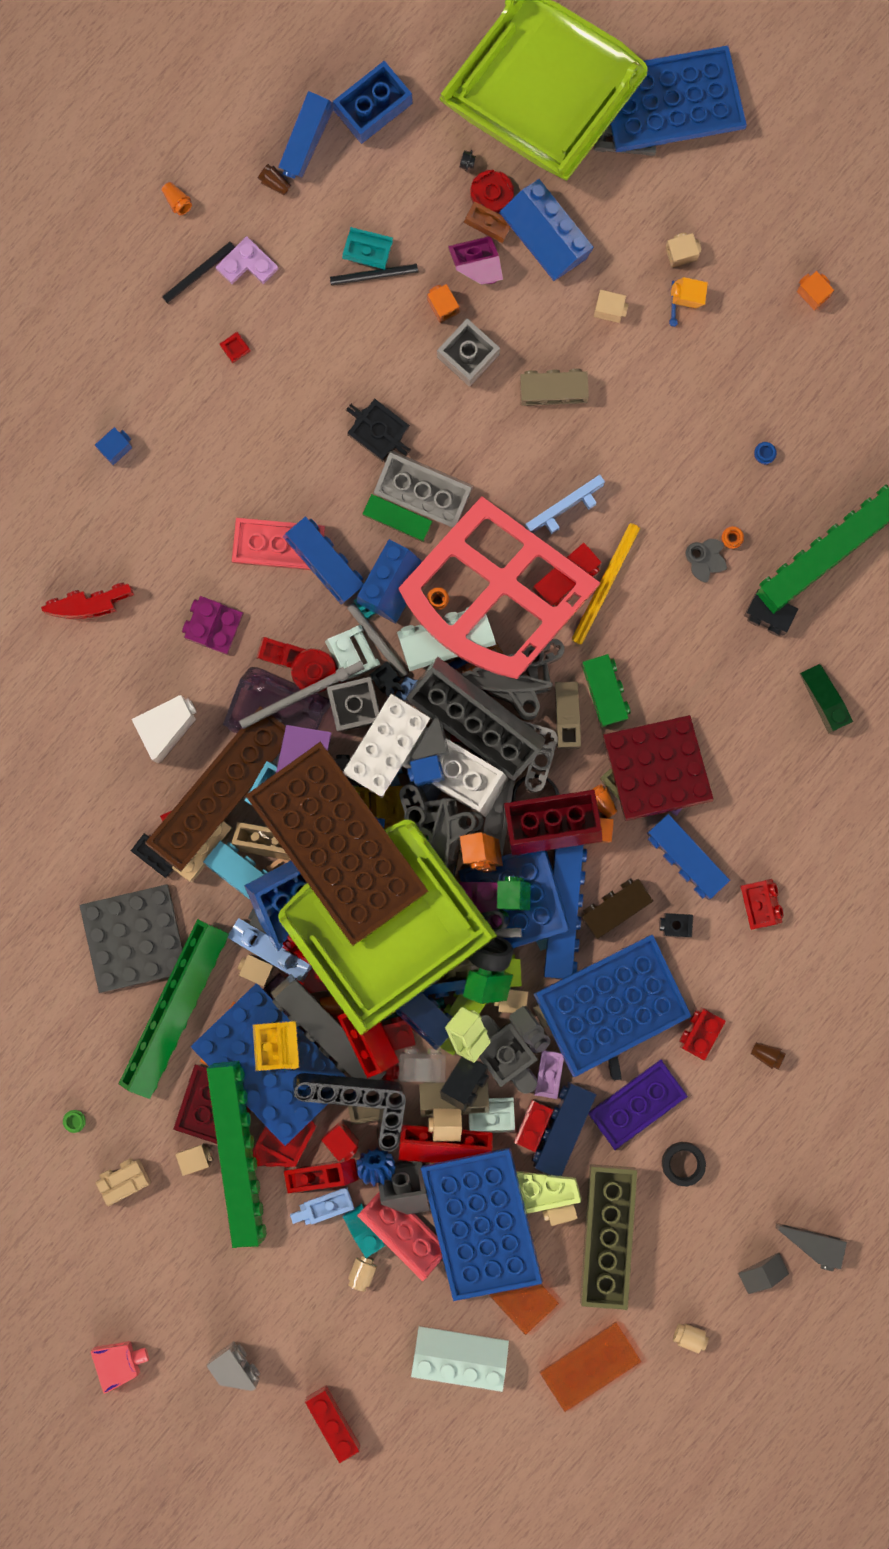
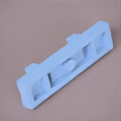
M598 475L526 523L525 528L534 533L545 525L551 534L555 533L560 528L555 521L556 517L583 501L588 510L596 505L597 502L591 494L604 486V479L601 475Z
M240 918L237 919L232 930L229 932L228 938L288 975L292 974L302 983L312 968L311 965L284 948L277 951L267 934ZM255 935H257L256 940H255L254 943L251 945L252 939L254 938Z

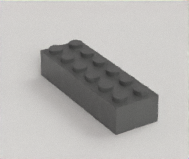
M438 656L412 686L406 697V700L431 719L437 718L440 720L444 729L513 781L541 752L545 738Z

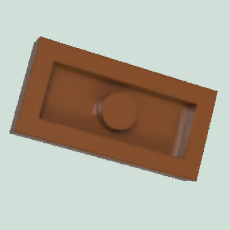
M475 201L463 222L501 243L504 242L511 229L510 225L501 215Z

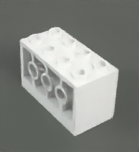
M390 694L343 773L382 797L427 725L430 717Z
M426 726L402 764L407 770L411 768L410 761H414L411 758L429 729ZM446 739L449 755L439 757L445 780L431 784L482 816L487 817L509 778L502 771Z

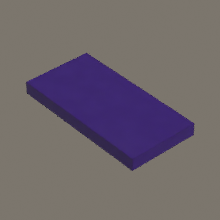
M660 1059L590 1110L589 1116L613 1149L616 1150L688 1096Z

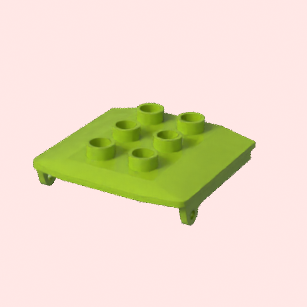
M505 0V8L500 17L442 91L439 99L469 123L542 169L567 181L645 79L648 68L646 63L624 43L557 2L551 0Z
M403 820L384 830L429 892L355 946L350 944L308 883L295 894L280 910L278 915L282 926L360 1035L391 1015L497 936L420 829L411 820Z

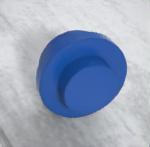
M769 442L758 444L754 450V457L761 464H770L776 458V448Z

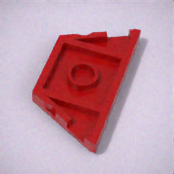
M313 1119L286 1146L265 1126L252 1150L253 1157L257 1160V1166L296 1167L317 1126Z

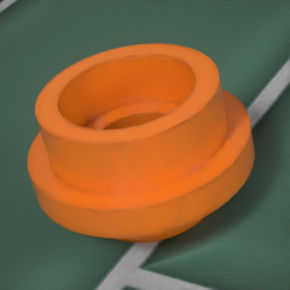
M731 526L723 531L721 540L727 548L736 549L742 545L744 534L738 527ZM729 535H735L736 541L731 542L728 538Z

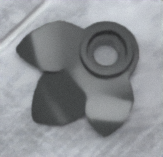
M708 539L703 543L694 542L686 549L685 556L691 563L692 574L701 582H708L710 572L719 573L727 569L724 558L719 554L724 546V543L721 541ZM698 550L700 557H694L692 552Z

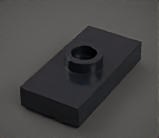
M144 833L130 851L167 879L174 869H169L165 866L166 860L145 844L149 836Z

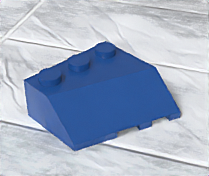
M292 861L244 885L257 918L277 951L284 946L283 943L288 939L287 936L289 935L279 921V912L307 884Z

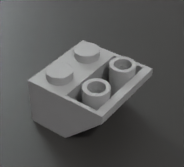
M234 1341L212 1356L206 1365L221 1386L253 1391L260 1380L258 1369L253 1363H248L245 1358L247 1356L245 1350L240 1344L236 1345Z

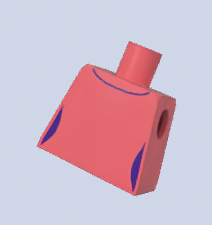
M130 1341L96 1346L90 1351L104 1394L137 1377L140 1373L138 1364L149 1361L147 1349L142 1348L134 1351Z

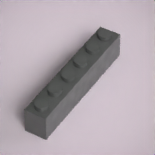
M292 974L271 992L275 999L273 1004L281 1012L285 1009L290 1014L288 1019L291 1022L296 1021V1027L301 1025L306 1030L304 1035L312 1043L316 1040L321 1045L319 1050L327 1058L332 1056L337 1061L334 1065L343 1074L347 1072L354 1078L380 1080L386 1074V1071L370 1078L366 1077L341 1024Z

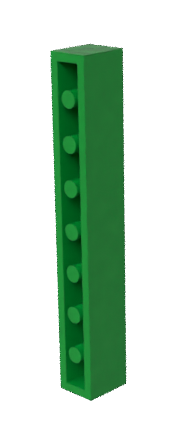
M887 484L876 492L878 496L873 500L870 497L860 505L861 509L855 513L852 510L843 518L844 523L840 526L836 523L828 529L826 537L822 539L819 536L810 544L811 548L807 552L801 550L793 557L794 562L790 565L787 563L783 564L776 570L777 575L771 579L768 576L759 584L761 588L756 594L773 614L889 524V486Z
M197 919L118 1083L127 1091L148 1099L156 1091L161 1075L167 1068L172 1052L176 1049L177 1042L187 1026V1021L197 1005V1000L207 984V979L212 969L216 966L218 956L226 945L229 936L227 932Z
M240 1061L213 1063L207 1068L232 1248L255 1247L265 1240L267 1230L262 1222L263 1204L259 1201L260 1182L256 1180L255 1173L257 1170V1160L253 1157L252 1152L254 1138L250 1135L249 1131L251 1117L246 1110L248 1096L243 1088L244 1070L240 1067Z

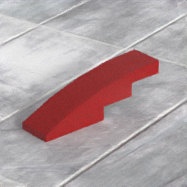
M262 637L256 659L291 669V664L295 657L307 649Z

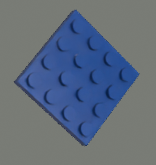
M546 850L501 856L503 866L496 867L494 872L483 873V870L477 871V868L471 869V867L458 871L461 882L498 883V881H505V877L524 878V882L531 883L530 911L505 910L510 917L509 925L506 928L522 929V937L504 938L510 942L513 949L570 931Z

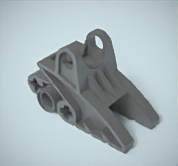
M552 639L537 656L539 661L531 663L526 668L528 676L520 675L518 679L498 675L479 667L474 668L472 671L464 672L461 675L487 695L511 703L522 719L533 720L540 709L536 695L549 692L553 685L550 682L548 664L561 659L564 653V645L560 640ZM551 645L554 648H559L557 655H554L553 652L546 654L545 658L547 660L543 661L544 653L550 650ZM533 646L528 647L524 655L526 657L529 656L536 648ZM541 667L543 668V680L538 679V669ZM531 704L535 711L527 713L524 711L523 706Z
M415 784L405 785L399 793L405 811V820L413 821L425 838L426 836L429 837L428 842L455 877L458 857L461 851L460 836L474 834L479 831L484 823L482 815L478 812L459 813L455 798L428 801L422 787H418ZM411 791L416 792V795H414L413 798H409L408 796L409 794H411ZM416 803H420L421 806L412 807L411 805H416ZM438 806L439 810L434 812L430 807ZM419 812L421 813V820L418 818ZM475 816L478 817V819H479V825H478L477 827H476V823H477V822H476ZM469 817H470V819H471V821H472V824H471L470 827H469L468 824H467V819H468Z

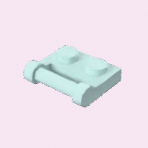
M358 625L325 641L338 669L341 667L345 669L361 661L350 639L355 636L367 664L363 665V670L349 676V679L381 665L379 660L375 659L363 634L364 629L362 625Z

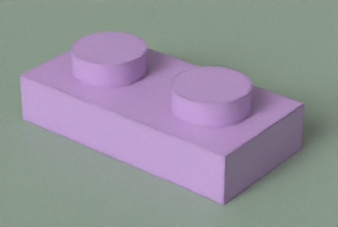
M547 1050L541 1052L537 1086L534 1095L557 1099L564 1061L562 1053Z

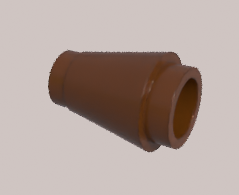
M267 164L258 176L262 185L281 193L283 196L291 187V184L288 183L274 165L271 167Z
M758 1042L755 1043L751 1051V1055L772 1070L773 1068L779 1070L786 1053L782 1052L780 1048Z

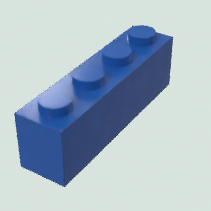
M305 516L287 531L283 538L342 605L363 587V578L356 570H351L347 565L349 563L342 553L338 554L333 549L334 544L327 536L323 537L320 534L316 522L311 518L308 520Z
M669 814L647 832L649 835L647 840L655 849L658 847L662 849L665 853L663 855L664 859L671 866L675 864L680 869L679 875L686 882L690 880L696 886L694 891L702 899L704 897L711 899L730 881Z

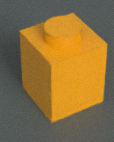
M685 277L675 281L671 288L672 304L691 308L705 305L708 282Z

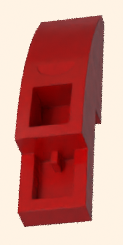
M124 582L113 585L112 590L107 592L103 590L91 594V598H88L84 591L75 590L66 594L67 597L61 600L58 598L48 600L41 609L47 615L60 618H93L116 612L114 603L134 596L132 587L129 584H124Z

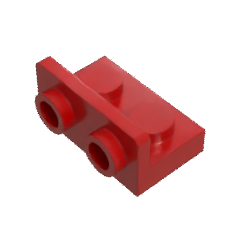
M773 879L740 886L751 930L783 922V909L777 900L778 887L776 883H773Z
M701 1008L700 1011L695 1010L690 1019V1022L693 1024L689 1031L685 1030L679 1042L682 1043L680 1048L705 1061L726 1021Z
M400 1016L392 1018L391 1023L383 1025L382 1021L380 1022L394 1051L416 1045L412 1027Z

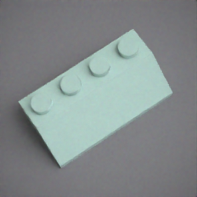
M465 611L459 613L450 612L442 619L448 625H454ZM486 614L466 636L468 640L485 648L496 645ZM421 624L405 626L401 631L397 632L409 671L431 665L437 656L443 661L458 657L433 638Z
M419 1326L411 1377L503 1392L509 1340Z

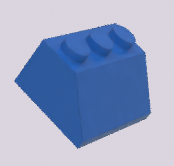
M389 539L357 596V604L396 624L406 607V603L399 592V587L422 561L409 549Z

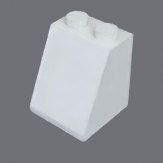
M179 695L132 719L154 762H162L196 720L193 714L197 712L189 698L185 699L182 695Z

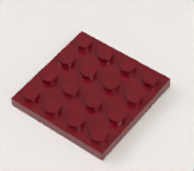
M690 715L603 734L625 821L713 801L714 798Z

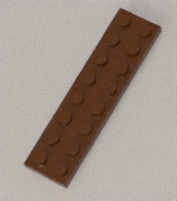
M259 706V708L254 713L262 710L263 708ZM270 715L244 729L241 728L148 838L145 844L182 872L252 788L266 761L273 762L280 754L286 726Z

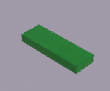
M371 494L362 513L363 516L421 542H424L432 524L431 520Z

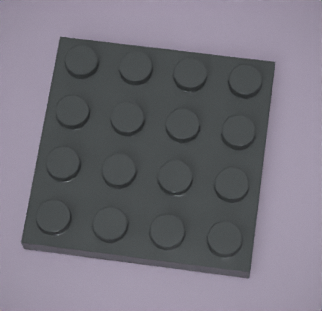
M168 884L79 905L99 993L170 977L183 947Z

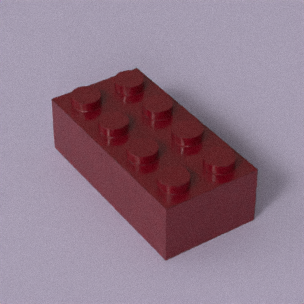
M595 789L504 803L512 855L602 842V828Z

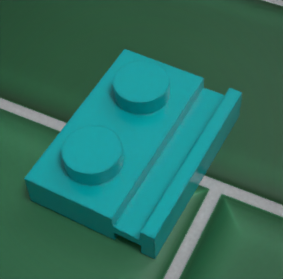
M350 227L342 259L385 269L393 244V237Z

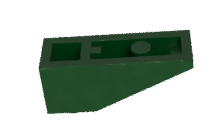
M821 664L799 673L828 734L853 722L844 701Z

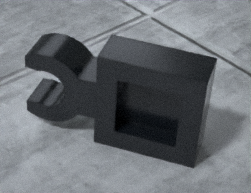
M388 661L370 674L378 688L383 693L386 692L388 697L390 694L393 695L396 690H399L402 694L405 693L404 688L397 683L401 680Z

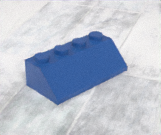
M540 179L522 189L500 211L501 216L553 281L587 260L594 248Z

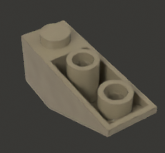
M555 682L557 749H579L581 747L578 682Z

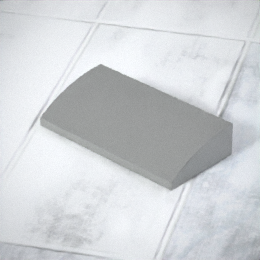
M391 451L373 494L453 528L462 515L474 485Z

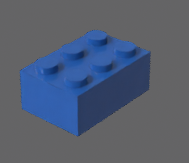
M385 60L333 100L334 112L361 144L413 104L412 93Z

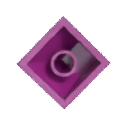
M488 236L448 246L458 272L481 285L494 284L499 280H503L499 255L491 237Z

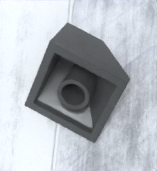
M395 1162V1173L392 1174L391 1180H384V1185L378 1183L381 1205L407 1215L430 1211L421 1171L422 1162Z

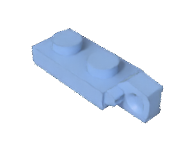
M344 1187L305 1201L299 1205L301 1210L291 1213L290 1217L293 1224L304 1220L306 1225H312L354 1210L355 1207L348 1187Z

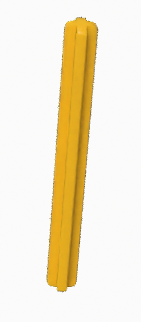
M632 523L628 525L600 581V585L597 587L572 636L573 642L581 645L588 634L640 530V527Z

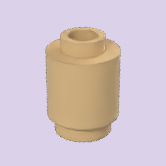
M364 1255L361 1258H356L348 1277L350 1280L348 1286L365 1292L366 1288L370 1287L377 1265L373 1264L375 1260L370 1257L365 1258Z
M678 1324L673 1336V1341L678 1346L696 1353L705 1350L709 1337H706V1331L688 1324Z

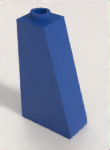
M308 91L278 166L284 170L283 175L295 179L296 175L301 178L303 177L334 110L332 101Z

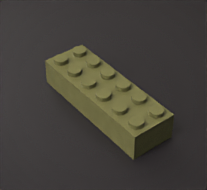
M590 1164L580 1293V1304L583 1307L628 1310L637 1169L635 1167Z

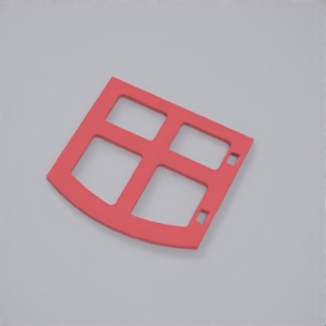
M481 496L399 587V592L418 622L445 648L479 668L498 675L518 679L597 589L600 582ZM485 519L491 520L524 545L504 568H499L465 543V540ZM450 557H456L490 583L454 625H448L421 591ZM536 557H541L576 583L575 587L557 607H552L517 581V578ZM574 594L580 597L573 606L567 603ZM503 595H507L542 621L539 628L512 657L489 650L466 638L468 633ZM529 645H532L536 649L527 658L523 652Z

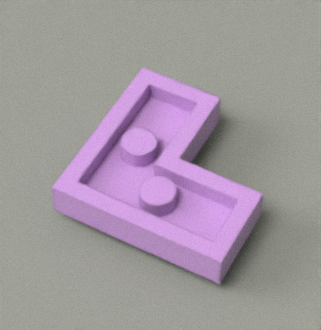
M246 236L216 266V270L233 284L248 269L264 284L278 270V266Z

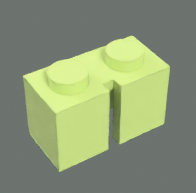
M461 1007L445 1029L456 1053L475 1063L491 1042L487 1035V1030L481 1021V1016L474 1010L468 1011Z

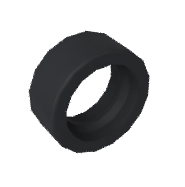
M496 936L468 957V959L478 968L488 971H503L511 963L513 946L504 938Z
M678 1142L666 1149L662 1156V1169L672 1183L688 1187L702 1179L706 1171V1160L704 1154L695 1145L689 1142ZM682 1150L691 1152L697 1160V1169L691 1176L686 1178L675 1175L670 1166L673 1155Z

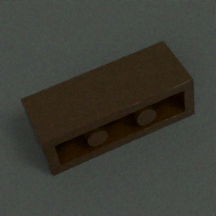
M632 878L628 879L620 885L622 887L620 891L614 893L612 890L602 897L604 902L598 906L593 903L583 910L585 914L581 918L595 939H599L653 902V899L639 879L635 881Z

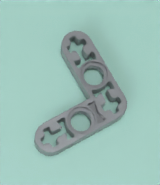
M524 722L534 731L539 730V734L542 737L550 734L551 739L554 740V742H549L548 745L544 744L541 752L538 754L546 756L548 760L546 766H537L535 758L529 764L525 778V787L531 793H538L545 786L558 737L555 731L549 728ZM532 768L541 772L545 771V775L540 773L538 781L541 782V786L537 785L536 788H532V783L528 782L529 779L533 780L535 772H531Z

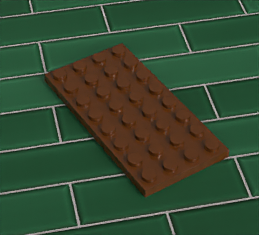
M321 741L245 795L352 946H355L429 892Z

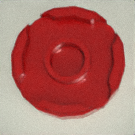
M486 170L479 173L474 178L470 188L472 203L475 201L497 214L514 197V186L511 179L500 171Z
M310 648L303 650L295 657L291 664L292 680L302 690L336 673L335 663L328 653L320 649Z

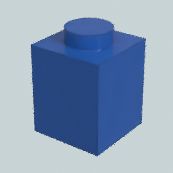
M115 427L95 444L100 453L112 465L117 463L132 449L129 443L131 438L123 430L119 432Z
M437 755L410 761L411 768H408L409 778L418 787L445 780L441 761Z

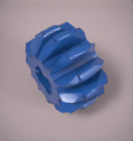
M378 1147L375 1151H371L368 1148L367 1154H360V1159L356 1163L358 1177L363 1179L365 1185L371 1183L375 1187L377 1183L384 1185V1180H391L392 1174L395 1173V1162L392 1154L384 1150L380 1151Z

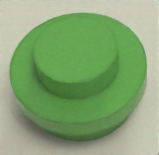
M71 1110L64 1115L63 1126L67 1131L77 1133L85 1127L86 1118L81 1111Z

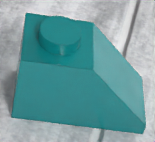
M361 1203L342 1217L353 1239L365 1258H367L386 1244L357 1216L364 1208Z

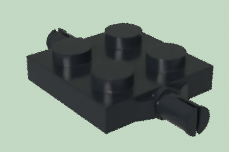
M375 398L362 411L352 403L347 407L346 411L356 418L354 425L347 432V435L383 462L388 454L395 449L405 457L411 451L409 447L401 442L403 435L410 428V425Z

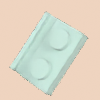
M514 1097L489 1098V1113L469 1114V1130L493 1133L515 1132Z

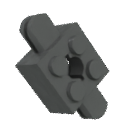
M482 1015L481 1021L487 1030L491 1043L479 1058L487 1066V1069L500 1087L511 1080L521 1093L533 1092L537 1086V1079L529 1069V1066L538 1059L510 1022L500 1029L492 1017Z

